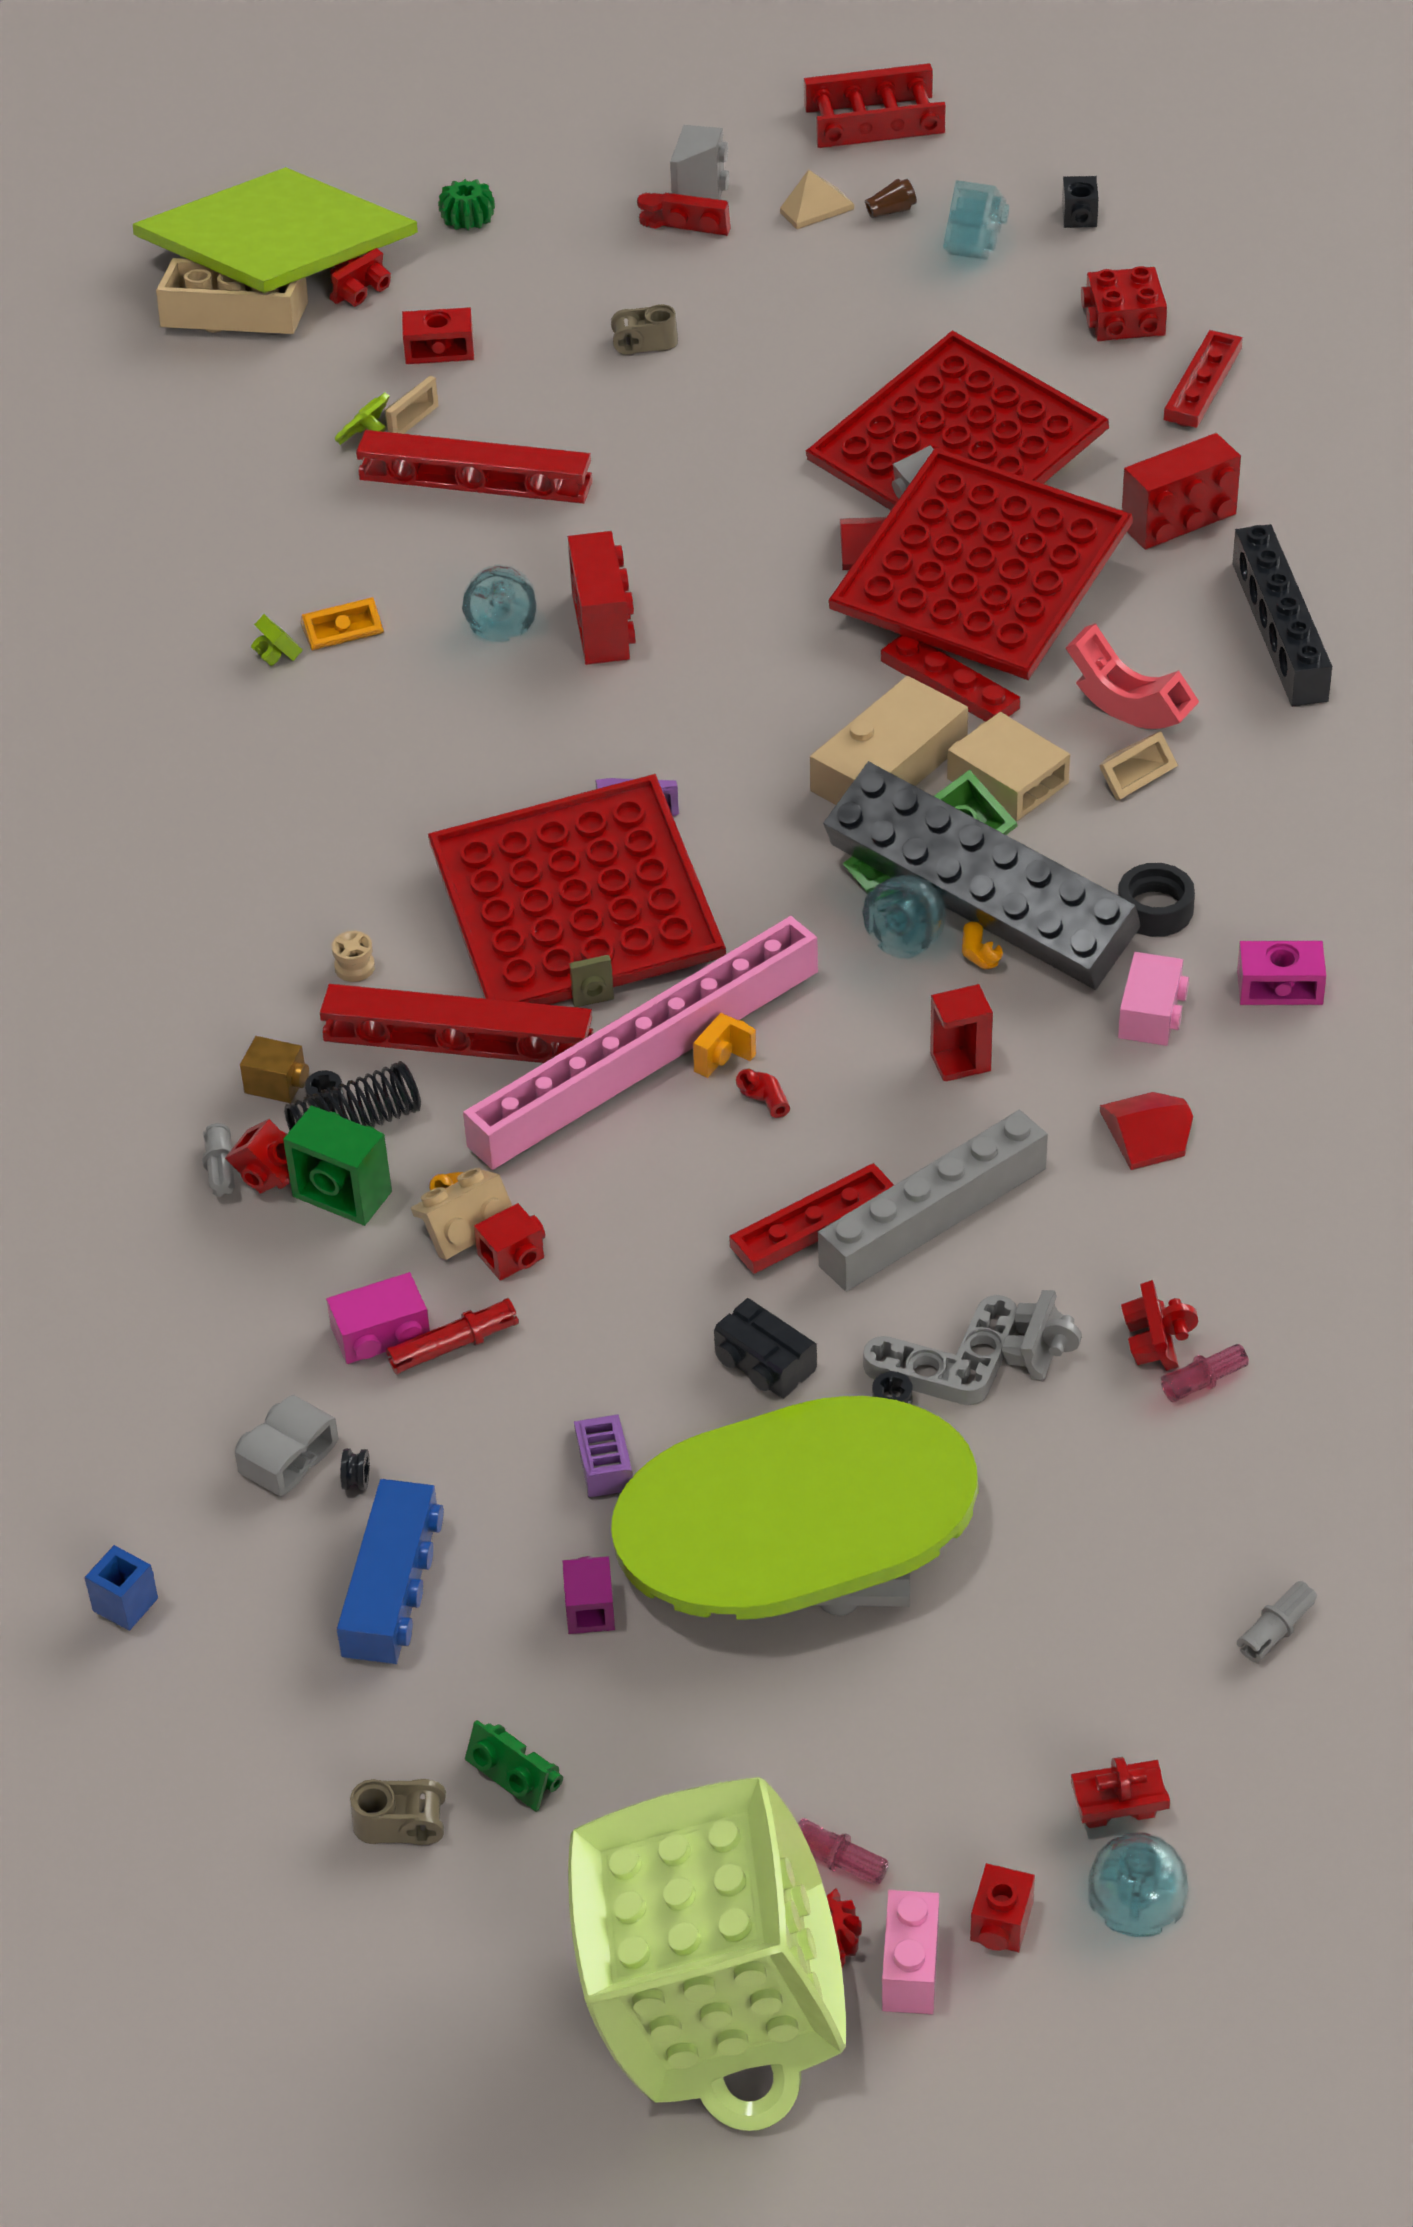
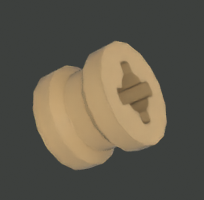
M347 931L334 938L332 942V953L335 958L334 967L335 973L340 979L348 982H360L373 974L375 963L372 956V940L367 934L360 931Z

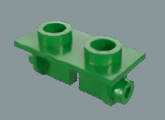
M478 1720L474 1721L465 1760L537 1812L540 1808L544 1791L548 1789L554 1792L562 1784L563 1776L559 1773V1767L554 1763H549L536 1752L526 1756L527 1746L509 1734L502 1725L497 1724L493 1726L491 1723L484 1725Z

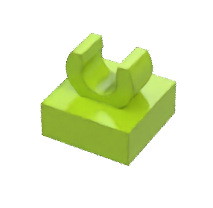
M265 614L254 624L264 635L256 638L251 648L261 655V658L270 666L278 662L282 652L294 661L303 651L282 628Z

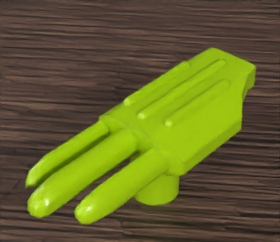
M384 392L378 398H374L362 407L359 413L354 416V419L337 433L335 441L341 445L357 432L362 433L366 429L384 432L386 427L378 419L386 407L390 396Z

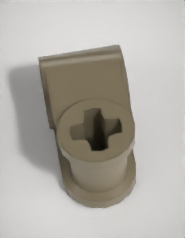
M658 304L645 308L622 309L617 311L611 318V328L615 333L613 335V345L619 353L631 355L648 351H666L678 344L676 313L674 308L669 305ZM625 318L628 319V326H625ZM626 337H630V345H627Z
M416 1779L412 1781L365 1780L357 1784L350 1796L353 1832L358 1839L369 1844L412 1843L415 1845H430L436 1843L444 1835V1825L440 1821V1806L445 1802L446 1790L439 1782L429 1779ZM425 1794V1799H420V1795ZM372 1810H378V1811H379V1812H377V1813H367L368 1811H372ZM421 1825H425V1830H421Z

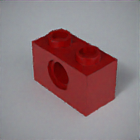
M471 307L402 311L406 364L474 360Z

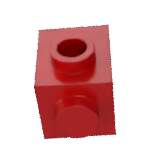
M519 1203L474 1225L477 1255L500 1281L522 1269L533 1266L537 1261L544 1258L542 1240L546 1236L544 1227L535 1215L529 1216Z
M988 1863L985 1864L971 1912L970 1941L980 1943L984 1947L995 1951L1006 1949L1020 1952L1034 1903V1874Z

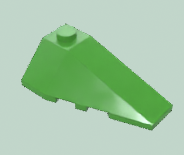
M971 770L965 772L934 795V797L1005 835L1018 827L1017 822ZM853 856L843 863L847 871L867 894L898 882Z

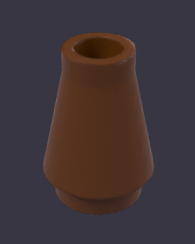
M896 179L874 196L865 200L866 209L871 218L908 211L912 205L917 203L914 188L908 179L902 181Z

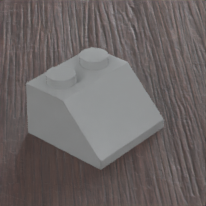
M683 125L670 161L672 193L720 200L722 191L728 190L729 171L724 170V162L728 158V142H723V128Z

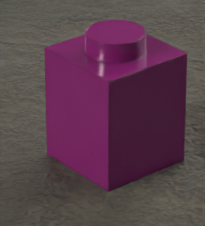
M585 1556L578 1559L562 1560L568 1634L615 1630L609 1556Z

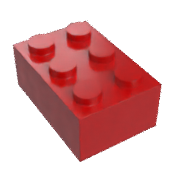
M1214 433L1125 467L1122 511L1131 513L1133 523L1127 533L1146 550L1235 515L1237 513L1241 455L1218 433Z
M612 531L567 536L571 591L585 665L630 660L629 644H635L636 639L634 623L628 620H631V615L634 614L632 593L626 592L629 591L627 569H620L624 567L622 546L614 544Z

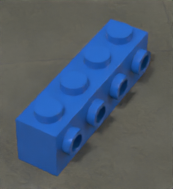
M380 1479L337 1626L341 1657L397 1664L402 1646H409L413 1630V1620L410 1618L413 1607H420L423 1595V1580L420 1578L423 1569L429 1570L431 1567L434 1551L433 1542H431L433 1532L439 1533L441 1531L444 1508L443 1505L437 1504L435 1485Z

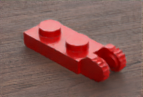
M645 192L637 197L638 208L644 210L639 214V222L643 226L656 229L664 225L666 227L728 236L731 229L729 204L726 200L666 192L665 194Z

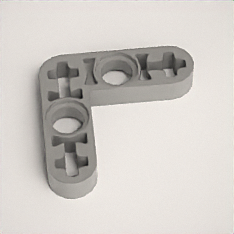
M1001 1295L988 1296L983 1299L975 1311L956 1355L892 1337H875L864 1346L863 1367L865 1373L875 1380L882 1373L889 1371L905 1374L911 1380L913 1385L912 1391L963 1405L978 1404L988 1395L1003 1361L1002 1345L1006 1335H1014L1016 1331V1304L1010 1298ZM997 1314L1002 1315L998 1318L995 1330L991 1329L990 1319H994ZM977 1344H988L995 1351L989 1355L982 1356L975 1354L971 1349ZM883 1356H889L884 1360V1362L877 1361L881 1360ZM906 1360V1368H900L904 1366V1361ZM926 1364L934 1366L938 1371L932 1376L925 1377L918 1375L914 1369ZM970 1369L976 1371V1381H972L969 1386L963 1385L968 1381Z

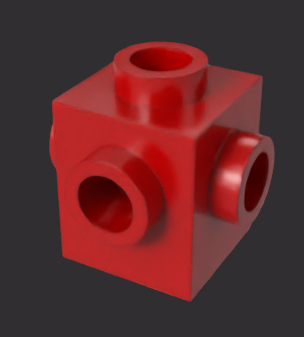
M270 1119L247 1129L225 1157L241 1174L243 1181L250 1187L255 1188L260 1194L273 1187L282 1189L290 1183L283 1141L287 1133L281 1131Z

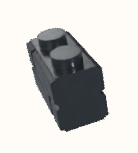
M746 1298L734 1309L732 1314L729 1313L715 1326V1354L719 1361L728 1368L737 1367L749 1375L751 1382L761 1391L769 1389L784 1399L797 1388L799 1382L802 1383L816 1370L817 1343L749 1298Z

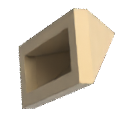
M808 169L780 207V213L796 229H800L854 210V203L836 186Z
M430 375L384 409L388 432L405 434L439 406L435 377Z
M1161 731L1107 756L1099 765L1116 801L1178 766Z

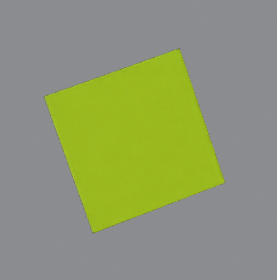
M287 167L133 223V235L263 293L366 254L375 248H381L412 236L418 232L417 221Z

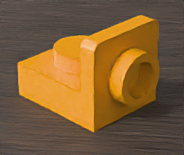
M720 1012L693 1043L694 1072L706 1078L719 1065L723 1066L729 1060L731 1053L748 1061L755 1057L756 1030L744 1021L736 1020Z

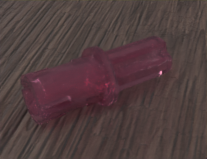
M1235 1344L1207 1358L1197 1355L1194 1357L1193 1362L1187 1366L1163 1375L1161 1377L1162 1389L1167 1398L1175 1403L1205 1387L1207 1389L1215 1388L1218 1379L1246 1367L1249 1364V1358L1245 1349L1240 1344Z
M802 1818L799 1821L798 1825L810 1847L813 1857L826 1863L829 1870L834 1872L840 1868L872 1884H880L889 1866L887 1859L851 1843V1836L849 1834L843 1833L838 1835L806 1818Z

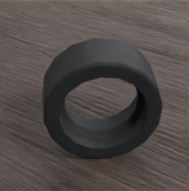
M1165 863L1138 865L1123 874L1118 884V896L1136 905L1141 925L1137 931L1138 934L1149 937H1165L1175 934L1185 928L1193 916L1195 900L1194 883L1186 872L1176 866ZM1147 892H1161L1174 897L1178 901L1166 907H1150L1139 903L1134 898Z

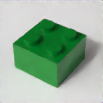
M311 1105L284 1137L289 1178L294 1198L365 1226L392 1193L385 1135L375 1128L363 1126L345 1119L335 1112H328Z

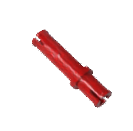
M509 1298L474 1313L468 1310L461 1314L460 1319L395 1346L387 1347L386 1355L391 1356L388 1358V1361L394 1373L398 1375L407 1369L467 1344L473 1343L476 1346L484 1342V1337L518 1325V1317L513 1316L517 1314Z

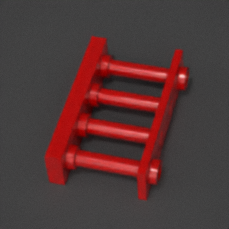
M930 63L804 78V107L806 113L819 111L821 113V116L816 117L818 148L945 133V102L930 103L928 99L932 98L933 69ZM915 100L917 104L898 107L897 102ZM884 104L885 107L884 109L867 111L865 106ZM844 108H852L853 110L851 113L834 114L833 111Z

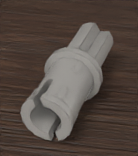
M211 1124L206 1127L207 1132H203L206 1152L203 1155L202 1162L203 1167L208 1171L209 1186L212 1188L213 1194L221 1197L224 1193L231 1194L235 1188L234 1167L225 1159L231 1151L230 1129L224 1124Z
M1298 1581L1273 1606L1266 1605L1261 1610L1262 1616L1237 1640V1646L1242 1647L1240 1649L1242 1654L1249 1660L1259 1663L1283 1637H1289L1294 1632L1293 1625L1314 1604L1317 1597L1314 1589L1310 1588L1305 1582Z

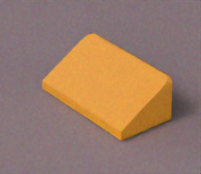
M373 597L301 615V626L311 650L384 632Z

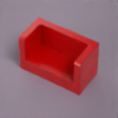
M979 984L931 995L930 1054L943 1081L947 1082L991 1071L993 1011Z

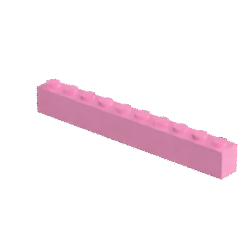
M789 916L463 1111L467 1147L492 1170L693 1049L695 1040L720 1012L740 1020L818 973L817 936L792 916Z

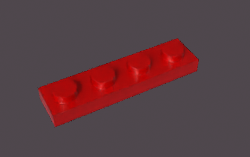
M1213 330L1208 331L1165 406L1163 420L1177 423L1181 426L1195 428L1199 426L1242 349L1243 337Z
M900 635L881 649V662L905 676H909L968 706V712L985 722L999 712L1009 717L1020 709V696L926 643Z
M872 1163L729 1236L730 1248L747 1268L755 1274L818 1242V1231L891 1188L894 1184Z

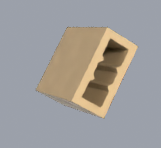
M999 712L988 721L981 723L977 729L962 740L956 741L948 749L947 779L953 782L965 772L971 770L1017 822L1069 783L1070 753L1002 712Z

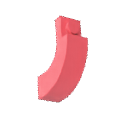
M1096 623L1086 626L1066 647V650L1083 674L1076 684L1097 707L1116 719L1139 728L1161 729L1181 723L1199 703V700L1179 670L1161 677H1148L1127 667L1116 655Z

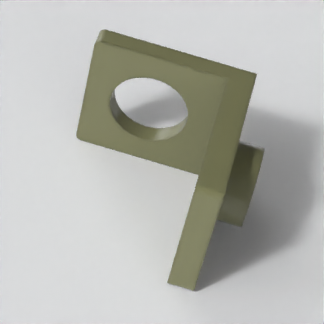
M609 955L569 964L574 1007L614 999L612 964Z

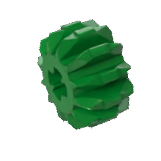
M464 179L462 182L452 181L451 186L442 187L438 207L445 225L453 226L455 230L466 228L469 231L470 228L476 227L480 229L482 224L491 222V216L494 215L495 200L488 184H480L478 179L473 181Z

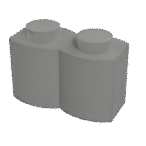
M295 1395L287 1397L281 1403L272 1406L267 1413L265 1423L257 1426L251 1432H246L239 1439L235 1449L238 1473L278 1496L285 1495L301 1481L309 1467L319 1463L335 1446L339 1439L335 1417Z

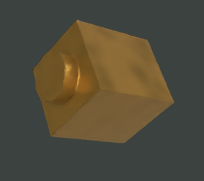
M260 1036L254 1037L240 1063L245 1094L287 1103L292 1102L299 1088H304L305 1081L309 1076V1066L304 1062L302 1045Z

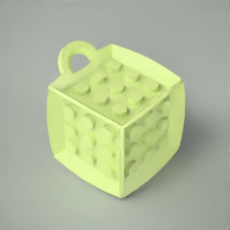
M760 1777L738 1779L698 1786L651 1798L594 1819L572 1831L569 1844L568 1888L570 1922L576 1963L586 2005L613 2059L633 2084L656 2103L700 2098L706 2109L717 2120L739 2130H760L779 2122L787 2115L796 2101L801 2086V2071L842 2053L846 2047L843 1975L832 1915L813 1854L800 1826L785 1803L764 1779ZM771 2065L773 2083L769 2092L761 2099L755 2101L738 2099L731 2094L725 2084L723 2077L744 2069Z

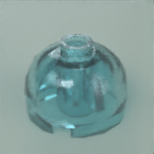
M497 564L485 567L473 575L464 590L462 610L470 624V628L475 634L489 641L505 642L510 641L508 637H516L520 633L522 635L528 631L535 619L537 598L533 584L523 572L512 566Z
M897 875L878 884L866 896L862 911L864 925L868 934L874 932L876 938L881 942L877 946L883 952L896 958H912L929 949L942 934L946 919L945 903L939 891L929 881L914 875Z
M1145 1832L1126 1833L1110 1840L1097 1852L1088 1875L1089 1905L1093 1911L1096 1909L1098 1914L1105 1919V1925L1111 1930L1131 1937L1157 1935L1162 1932V1927L1170 1924L1174 1919L1176 1923L1182 1917L1188 1901L1189 1887L1186 1865L1177 1850L1162 1838Z

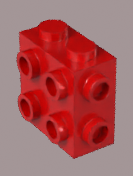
M1138 266L1132 269H1103L1098 272H1087L1086 287H1081V303L1083 308H1087L1088 328H1094L1097 341L1166 335L1167 304L1155 267Z

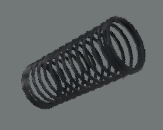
M398 1061V1063L391 1064L390 1069L383 1067L381 1072L375 1070L373 1076L367 1073L364 1079L357 1077L355 1082L348 1080L347 1085L339 1084L338 1089L333 1086L329 1092L322 1090L321 1095L314 1093L312 1099L304 1097L303 1102L296 1100L295 1104L292 1102L286 1104L284 1112L288 1128L291 1130L303 1116L298 1108V1104L302 1106L303 1113L308 1110L307 1101L312 1106L318 1108L315 1103V1097L320 1100L321 1109L335 1113L337 1110L341 1117L348 1119L344 1108L345 1105L351 1121L358 1124L362 1123L363 1126L367 1124L374 1128L375 1121L381 1126L384 1123V1118L386 1121L391 1122L392 1114L395 1118L400 1119L401 1111L406 1116L410 1112L416 1113V1111H420L421 1099L409 1068L402 1061ZM385 1071H388L390 1074L391 1084L385 1077ZM376 1074L381 1077L382 1087L376 1080ZM368 1077L372 1079L374 1092L367 1082ZM403 1078H404V1080H405V1082H406V1084H407V1086H408V1088H409V1090H410L412 1100L410 1099L409 1094H408V1092H407V1090H406V1087H405L404 1082H403ZM359 1081L364 1084L365 1095L359 1087ZM350 1084L354 1085L357 1099L350 1090ZM342 1087L346 1090L348 1102L341 1093ZM387 1087H388V1089H389V1091H390V1094H391V1096H392V1098H393V1101H394V1104H395V1107H396V1111H395V1109H394V1107H393V1105H392V1102H391V1100H390V1097H389V1094H388V1091H387ZM378 1090H379V1092H380V1094H381V1096H382V1099H383V1101H384V1103H385V1106H386V1109H387V1113L385 1112L384 1107H383V1105H382V1102H381V1099H380ZM333 1091L338 1094L339 1105L333 1097ZM324 1094L329 1097L331 1110L324 1100ZM370 1095H371V1097H372V1099H373V1101H374V1104H375V1106H376V1109H377L379 1118H378V1116H377V1114H376V1112H375V1110H374V1107H373V1105H372V1101H371ZM399 1095H400V1097H401L403 1103L405 1104V1108H404V1106H403V1104H402V1102H401V1100H400V1098H399ZM362 1100H363V1102H364V1104H365V1106H366V1109H367V1111H368V1114H369V1117H370V1121H369V1119H368V1117H367V1114H366V1112H365V1110H364V1107H363V1104H362ZM353 1103H354V1105H355V1107H356V1109H357V1111H358V1114H359L361 1123H360V1121H359V1119H358V1117H357V1114H356V1112H355Z

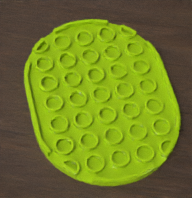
M839 1396L810 1400L690 1437L671 1446L647 1462L626 1484L614 1507L611 1532L615 1555L625 1576L638 1590L649 1598L657 1597L673 1604L676 1611L704 1618L710 1617L711 1613L736 1614L737 1620L778 1616L904 1576L940 1555V1548L952 1538L960 1537L973 1516V1507L977 1494H979L977 1465L968 1443L961 1434L945 1420L923 1408L898 1400L870 1396Z

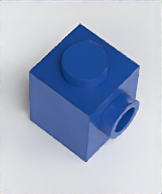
M115 1545L84 1577L92 1610L128 1631L133 1628L158 1599L151 1564Z

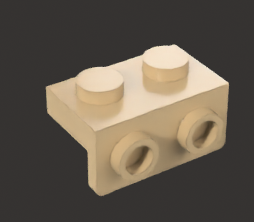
M481 1168L470 1169L457 1177V1183L446 1189L440 1187L426 1192L421 1196L422 1202L411 1207L413 1216L423 1219L439 1258L447 1260L476 1244L474 1225L512 1206L499 1174L481 1170Z

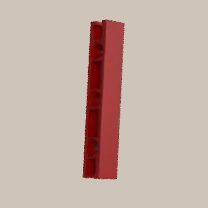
M365 430L356 450L357 459L363 460L358 470L359 480L582 504L585 503L592 484V472H587L591 463V453L373 430Z
M340 984L328 985L319 1012L320 1020L326 1021L322 1031L324 1042L537 1063L549 1061L594 1034L593 1028H590L592 1009Z

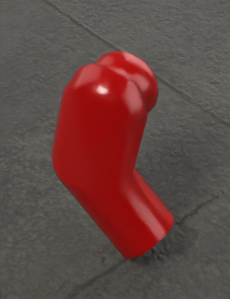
M750 1068L743 1069L738 1073L735 1080L736 1086L743 1095L765 1102L771 1116L774 1118H781L789 1113L790 1105L779 1081L774 1076L763 1072H756Z

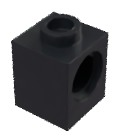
M1063 176L1062 212L1064 228L1097 227L1099 201L1097 176Z

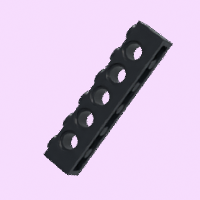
M1254 525L1235 529L1232 564L1291 707L1329 702L1333 666L1272 525Z

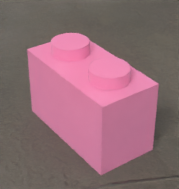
M1134 952L1120 1007L1119 1039L1168 1046L1171 1029L1179 1030L1183 1006L1177 1005L1178 1000L1186 1001L1189 977L1182 976L1183 959Z
M888 1890L882 1975V2011L917 2014L934 2013L939 1893Z

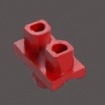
M375 248L362 257L358 256L335 265V268L330 271L333 292L330 294L329 299L335 304L346 300L356 307L366 299L368 285H371L379 292L388 288L391 273L382 265L383 253L378 248Z
M1153 1280L1141 1283L1140 1287L1143 1297L1123 1303L1121 1307L1123 1317L1130 1332L1149 1327L1150 1331L1129 1337L1130 1351L1138 1366L1161 1360L1166 1371L1178 1368L1179 1365L1172 1335H1175L1179 1341L1186 1340L1189 1337L1188 1332L1192 1331L1199 1322L1197 1311L1193 1306L1182 1303L1178 1298L1171 1299L1168 1302L1169 1306L1166 1307L1164 1302L1158 1299Z
M1123 1757L1112 1758L1110 1768L1071 1774V1785L1082 1824L1086 1823V1826L1089 1828L1107 1826L1111 1819L1131 1816L1137 1820L1155 1818L1157 1811L1170 1809V1798L1163 1783L1158 1760L1127 1765Z

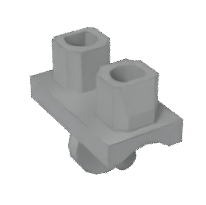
M1042 1290L1037 1303L1018 1304L1015 1312V1324L1018 1332L1025 1333V1336L1006 1335L1002 1345V1352L1007 1364L1026 1366L1032 1380H1044L1053 1355L1061 1356L1063 1352L1076 1350L1082 1339L1081 1331L1074 1325V1318L1070 1315H1063L1057 1310L1055 1306L1057 1297L1055 1290Z

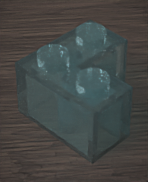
M955 181L943 248L948 254L988 260L989 251L995 250L997 233H1000L1001 224L1007 223L1009 215V204H1005L1006 199L996 186Z

